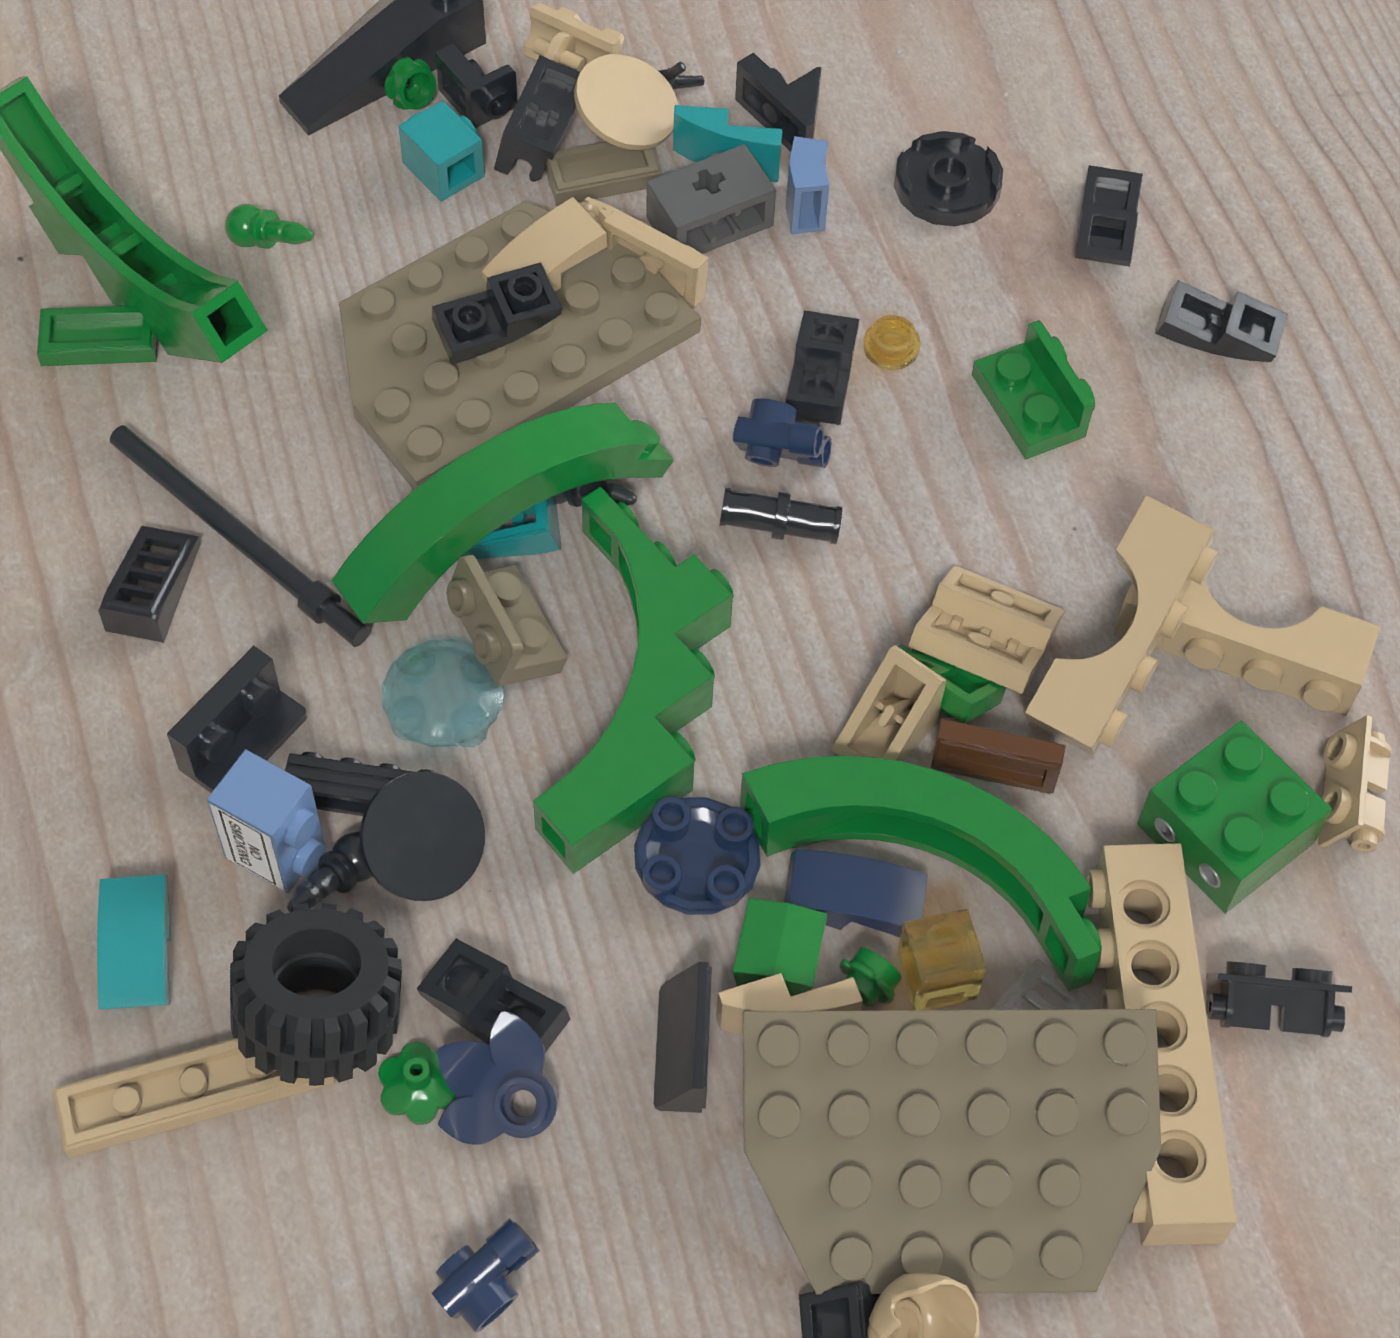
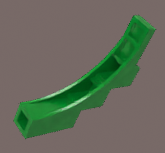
M601 487L582 498V531L620 573L630 597L636 621L638 647L629 684L608 728L591 751L565 777L533 800L535 830L573 874L639 829L643 822L652 814L654 806L660 800L667 797L683 798L693 791L695 754L686 739L677 731L712 708L715 673L708 659L698 649L731 627L732 600L734 597L732 588L723 574L716 569L709 570L695 554L676 566V562L666 546L659 541L653 543L642 532L632 510L623 502L615 503Z

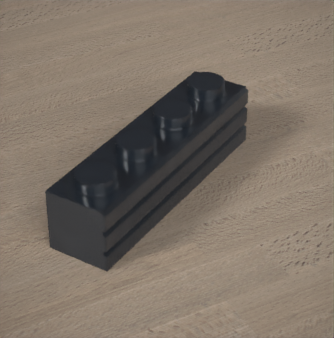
M303 752L301 755L290 753L285 767L286 772L311 785L318 810L363 816L368 803L382 786L396 777L413 773V771L401 770L394 764L382 763L379 766L362 764L359 760L349 757L333 760L324 758L315 752ZM420 769V770L417 771V772H434V773H437V772H435V771H433V770H429V769Z

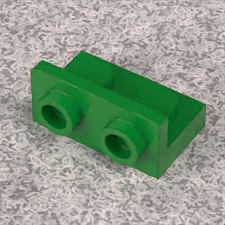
M1041 320L1028 324L1024 343L974 361L971 375L1025 460L1086 437L1092 412L1095 409L1093 391L1085 379L1078 378L1067 361L1063 344L1057 337H1051Z

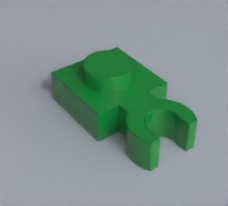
M903 644L897 646L946 679L940 708L946 715L966 724L1001 704L1006 687L913 648L911 651Z

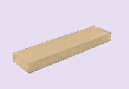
M232 1038L52 1088L64 1151L70 1159L335 1084L334 1077L324 1078V1085L309 1086V1079L297 1078L294 1084L280 1081L279 1071L274 1070L266 1075L255 1068V1057L245 1059L238 1049V1038Z

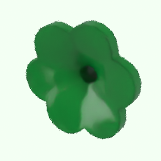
M422 1042L407 1044L402 1049L399 1057L388 1058L379 1067V1081L384 1087L381 1093V1104L384 1110L391 1115L405 1114L412 1123L424 1125L435 1119L439 1109H447L451 1103L458 1099L442 1077L437 1051L432 1052Z

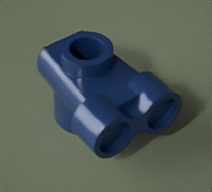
M753 399L748 418L739 416L734 427L733 442L740 450L746 451L745 459L762 466L777 467L779 466L780 458L795 460L803 465L826 468L832 448L831 437L824 435L823 426L795 422L797 409L776 400Z
M510 1218L485 1239L487 1243L476 1253L469 1245H466L448 1258L436 1271V1274L443 1283L432 1292V1295L451 1318L458 1319L462 1316L475 1333L492 1323L518 1298L519 1294L505 1277L513 1270L517 1271L540 1251L518 1223L513 1222Z

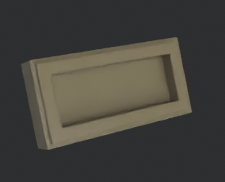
M606 141L557 150L553 160L548 159L545 169L556 206L572 197L578 202H582L587 197L597 199L647 189V181L657 178L662 174L654 148L629 150L617 147Z

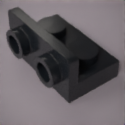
M253 645L170 729L167 736L178 769L212 793L245 749L267 761L306 721L307 713L305 707L280 690L273 659Z

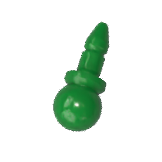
M241 204L234 207L228 213L225 220V231L228 238L240 247L257 246L269 249L277 242L297 245L311 241L314 238V233L302 224L280 220L273 210L260 209L252 204Z

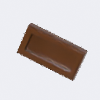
M941 719L931 767L935 770L1050 794L1054 793L1066 745Z

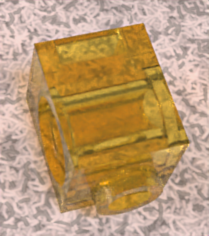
M968 908L905 921L903 923L897 957L913 1010H930L976 1000L986 972V964Z

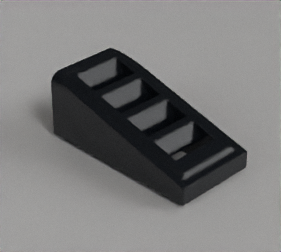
M147 526L140 527L111 580L98 610L106 632L164 643L201 544L199 536ZM151 546H157L178 551L175 556L152 552L150 549ZM146 562L151 564L167 566L169 568L167 572H163L143 567ZM138 580L158 583L160 586L157 589L137 585ZM132 597L152 600L150 605L130 602Z

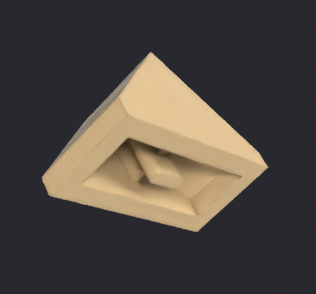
M896 645L892 646L831 750L839 756L875 757L904 762L937 724L946 679Z

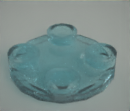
M455 639L429 640L407 649L390 665L382 683V707L389 719L393 734L401 740L413 741L430 747L458 745L475 747L481 744L487 738L488 728L497 720L505 700L504 686H496L486 666L477 660L473 645Z

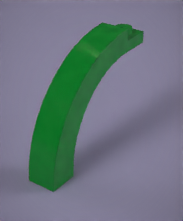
M616 403L589 404L546 414L487 440L427 479L389 511L363 538L331 581L362 623L405 621L431 587L461 556L492 531L523 511L552 496L592 482L617 478H662L674 460L659 443L660 437L651 426L639 420L630 421Z
M826 756L802 758L775 763L742 773L740 808L750 814L754 823L753 832L766 857L801 845L846 839L876 840L926 851L969 871L1002 896L1022 917L1032 931L1068 992L1092 982L1102 950L1101 940L1094 924L1090 919L1084 917L1092 888L1073 861L1045 832L1022 813L996 796L966 781L937 770L907 762L875 757Z

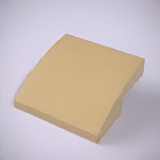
M954 565L940 582L931 607L916 624L908 647L1023 694L1044 657L1065 610Z

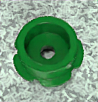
M406 57L398 60L392 66L385 80V93L387 97L393 99L394 106L402 110H417L425 107L432 100L436 91V79L428 64L421 59L413 61L411 58ZM410 79L408 85L405 87L407 80Z
M859 947L850 961L842 959L839 967L842 973L847 975L844 980L854 978L863 1000L862 1004L874 1007L877 1001L890 1004L894 1000L895 993L893 990L902 977L889 961L876 952L864 947Z

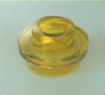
M887 315L876 320L866 331L863 349L866 357L874 365L883 369L898 370L908 367L917 359L921 343L915 327L909 320L897 315Z

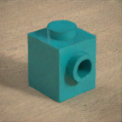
M443 100L423 112L414 114L398 126L402 163L440 202L485 177L482 139L478 136L471 121L463 115L459 117Z

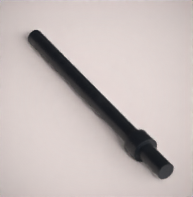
M121 425L112 432L110 443L294 596L298 600V608L317 624L325 622L353 647L360 646L368 638L370 628L340 604V595L322 580L312 581L127 426Z

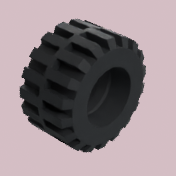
M308 903L293 905V912L285 914L278 909L267 914L265 925L255 922L245 931L246 941L237 942L233 950V962L230 963L231 1031L233 1038H238V1049L245 1059L255 1057V1068L266 1075L274 1070L279 1071L280 1081L294 1084L297 1078L309 1079V1086L324 1085V1078L335 1077L339 1083L352 1079L353 1069L359 1068L366 1072L377 1064V1054H387L393 1045V1034H397L399 1025L402 962L401 959H398V947L393 938H384L385 928L377 921L363 922L362 912L352 908L346 913L336 911L337 904L322 903L321 908L309 909ZM322 989L335 992L336 994L325 997H307L296 994V992Z

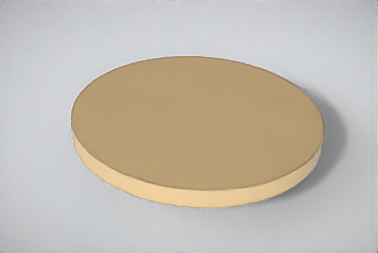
M622 54L599 56L585 65L576 80L574 88L575 104L582 120L597 136L612 145L629 150L650 149L663 143L673 131L674 106L678 105L675 92L658 70L638 58Z

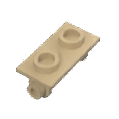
M1369 715L1362 717L1328 738L1323 755L1326 771L1322 799L1332 808V811L1319 835V846L1323 848L1344 837L1351 840V847L1354 850L1373 852L1377 849V843L1383 841L1385 837L1386 800L1368 793L1367 789L1378 794L1387 790L1391 746L1386 743L1384 734L1371 731L1372 717Z

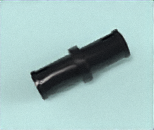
M725 488L719 526L728 525L771 532V538L783 540L784 535L837 544L843 507L790 500L791 494L779 492L778 497Z

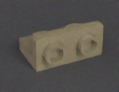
M473 554L461 556L452 579L447 586L448 605L451 612L456 617H459L472 640L477 660L486 666L496 686L499 687L561 673L568 658L516 565L483 571Z

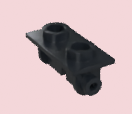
M1226 961V974L1207 973L1206 980L1222 981L1221 994L1210 993L1208 1001V1018L1220 1020L1221 1027L1229 1028L1231 1026L1270 1030L1272 1005L1282 1006L1280 1031L1313 1034L1328 1038L1331 1031L1342 1032L1344 1029L1345 1008L1344 1006L1335 1005V992L1352 993V986L1332 984L1333 971L1292 968L1291 980L1266 978L1267 965Z

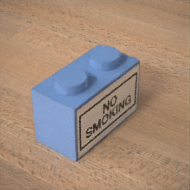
M245 749L207 798L209 809L225 858L289 894L301 876L307 878L317 869L319 858L325 852V842L312 787L310 784Z

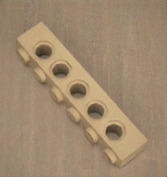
M1181 843L1104 845L1096 868L1089 869L1086 875V881L1092 888L1088 899L1089 908H1098L1101 928L1096 929L1102 945L1096 967L1106 968L1108 989H1103L1101 994V1009H1156L1157 1033L1161 1034L1169 1044V1047L1158 1048L1159 1093L1169 1096L1178 1107L1177 1112L1160 1110L1161 1151L1157 1159L1169 1157L1179 1161L1184 1166L1188 1175L1186 1178H1173L1162 1171L1156 1159L1152 1171H1146L1147 1182L1129 1219V1223H1138L1141 1246L1223 1244L1237 1223ZM1131 910L1139 911L1145 914L1152 923H1136L1125 912ZM1133 971H1149L1158 978L1160 984H1144L1135 977Z

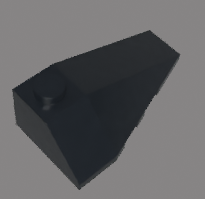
M379 0L278 95L280 104L308 136L386 96L385 80L392 66L398 60L406 57L411 58L413 61L421 59L428 64L432 72L437 69L436 51L454 43L461 53L465 55L486 44L483 0Z

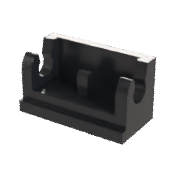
M539 55L503 131L494 170L508 175L514 167L516 160L522 159L532 166L529 174L530 181L536 182L541 179L548 159L553 160L577 108L574 99V88L580 74L579 71Z

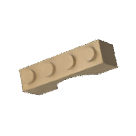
M1146 495L1116 548L1118 563L1131 578L1138 594L1137 611L1131 627L1116 645L1099 655L1085 659L1055 658L1025 711L1030 723L1093 757L1096 755L1101 744L1109 748L1113 746L1128 718V714L1120 711L1132 689L1141 694L1146 688L1159 660L1151 657L1153 650L1162 635L1169 639L1174 637L1189 606L1181 602L1192 581L1199 585L1204 583L1218 557L1219 552L1211 548L1214 543L1213 528Z
M1206 580L1202 585L1192 581L1181 600L1189 608L1179 629L1172 639L1162 635L1155 649L1187 659L1198 668L1215 669L1244 679L1255 688L1275 690L1298 698L1315 709L1335 711L1347 716L1362 687L1381 626L1321 606L1309 618L1298 624L1283 628L1258 627L1240 621L1227 613L1212 596ZM1131 582L1114 631V634L1124 637L1131 627L1137 611L1138 594L1133 582Z

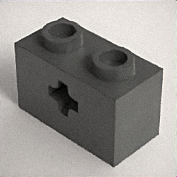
M744 144L725 152L714 153L707 159L678 170L664 172L657 178L647 181L646 218L654 229L703 254L774 226L776 189Z

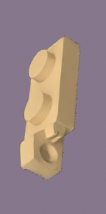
M590 197L585 198L584 202L580 204L607 232L608 249L612 250L619 243L641 256L639 259L643 262L645 269L653 274L659 272L692 308H695L705 298L709 257L611 205Z

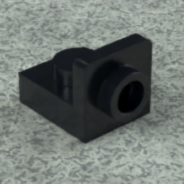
M454 43L435 52L439 91L460 115L467 117L475 128L493 119H499L515 108L518 102L516 72L510 65H504L484 75L480 65L473 59L468 60Z

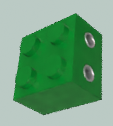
M1240 720L1149 790L1137 825L1156 844L1181 843L1185 874L1226 914L1312 846L1317 840L1332 808L1259 736Z

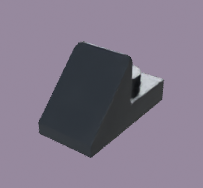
M752 53L737 62L735 100L763 127L782 129L781 143L791 152L794 136L814 139L822 68L816 67L787 84L777 69L770 68L755 53Z

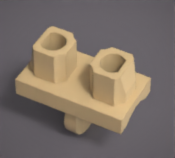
M538 2L531 7V29L524 46L523 55L536 61L539 55L581 72L586 64L599 56L622 54L624 43L622 33L609 27L600 30L586 24L579 18L578 13L563 6L556 10Z

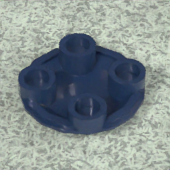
M667 797L660 800L654 806L652 814L643 822L634 844L635 870L645 890L664 907L687 915H712L735 906L753 888L761 866L759 841L753 832V820L744 809L731 807L707 797Z

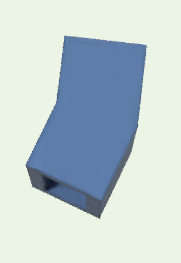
M794 136L789 160L785 206L791 234L825 231L829 195V181L826 172L828 141Z

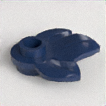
M506 1011L501 1012L493 1025L490 1044L480 1041H460L438 1048L437 1057L442 1077L452 1093L458 1098L444 1111L438 1121V1126L454 1139L462 1143L482 1145L503 1133L516 1138H529L542 1133L554 1120L558 1100L553 1085L542 1075L545 1062V1047L539 1035L519 1016ZM521 1090L529 1091L536 1099V1108L527 1117L517 1114L513 1108V1098Z

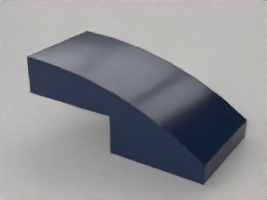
M796 849L791 853L784 902L827 913L825 925L841 930L850 922H854L896 937L911 940L921 933L928 874L861 856Z

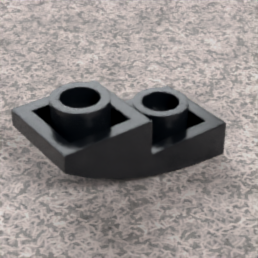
M540 262L488 277L486 291L432 306V321L451 364L454 365L494 351L532 333L560 316L562 307Z

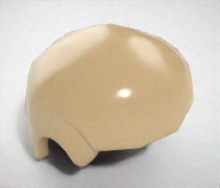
M927 1272L904 1274L887 1285L877 1299L869 1317L868 1338H978L980 1333L978 1304L967 1285L949 1277Z

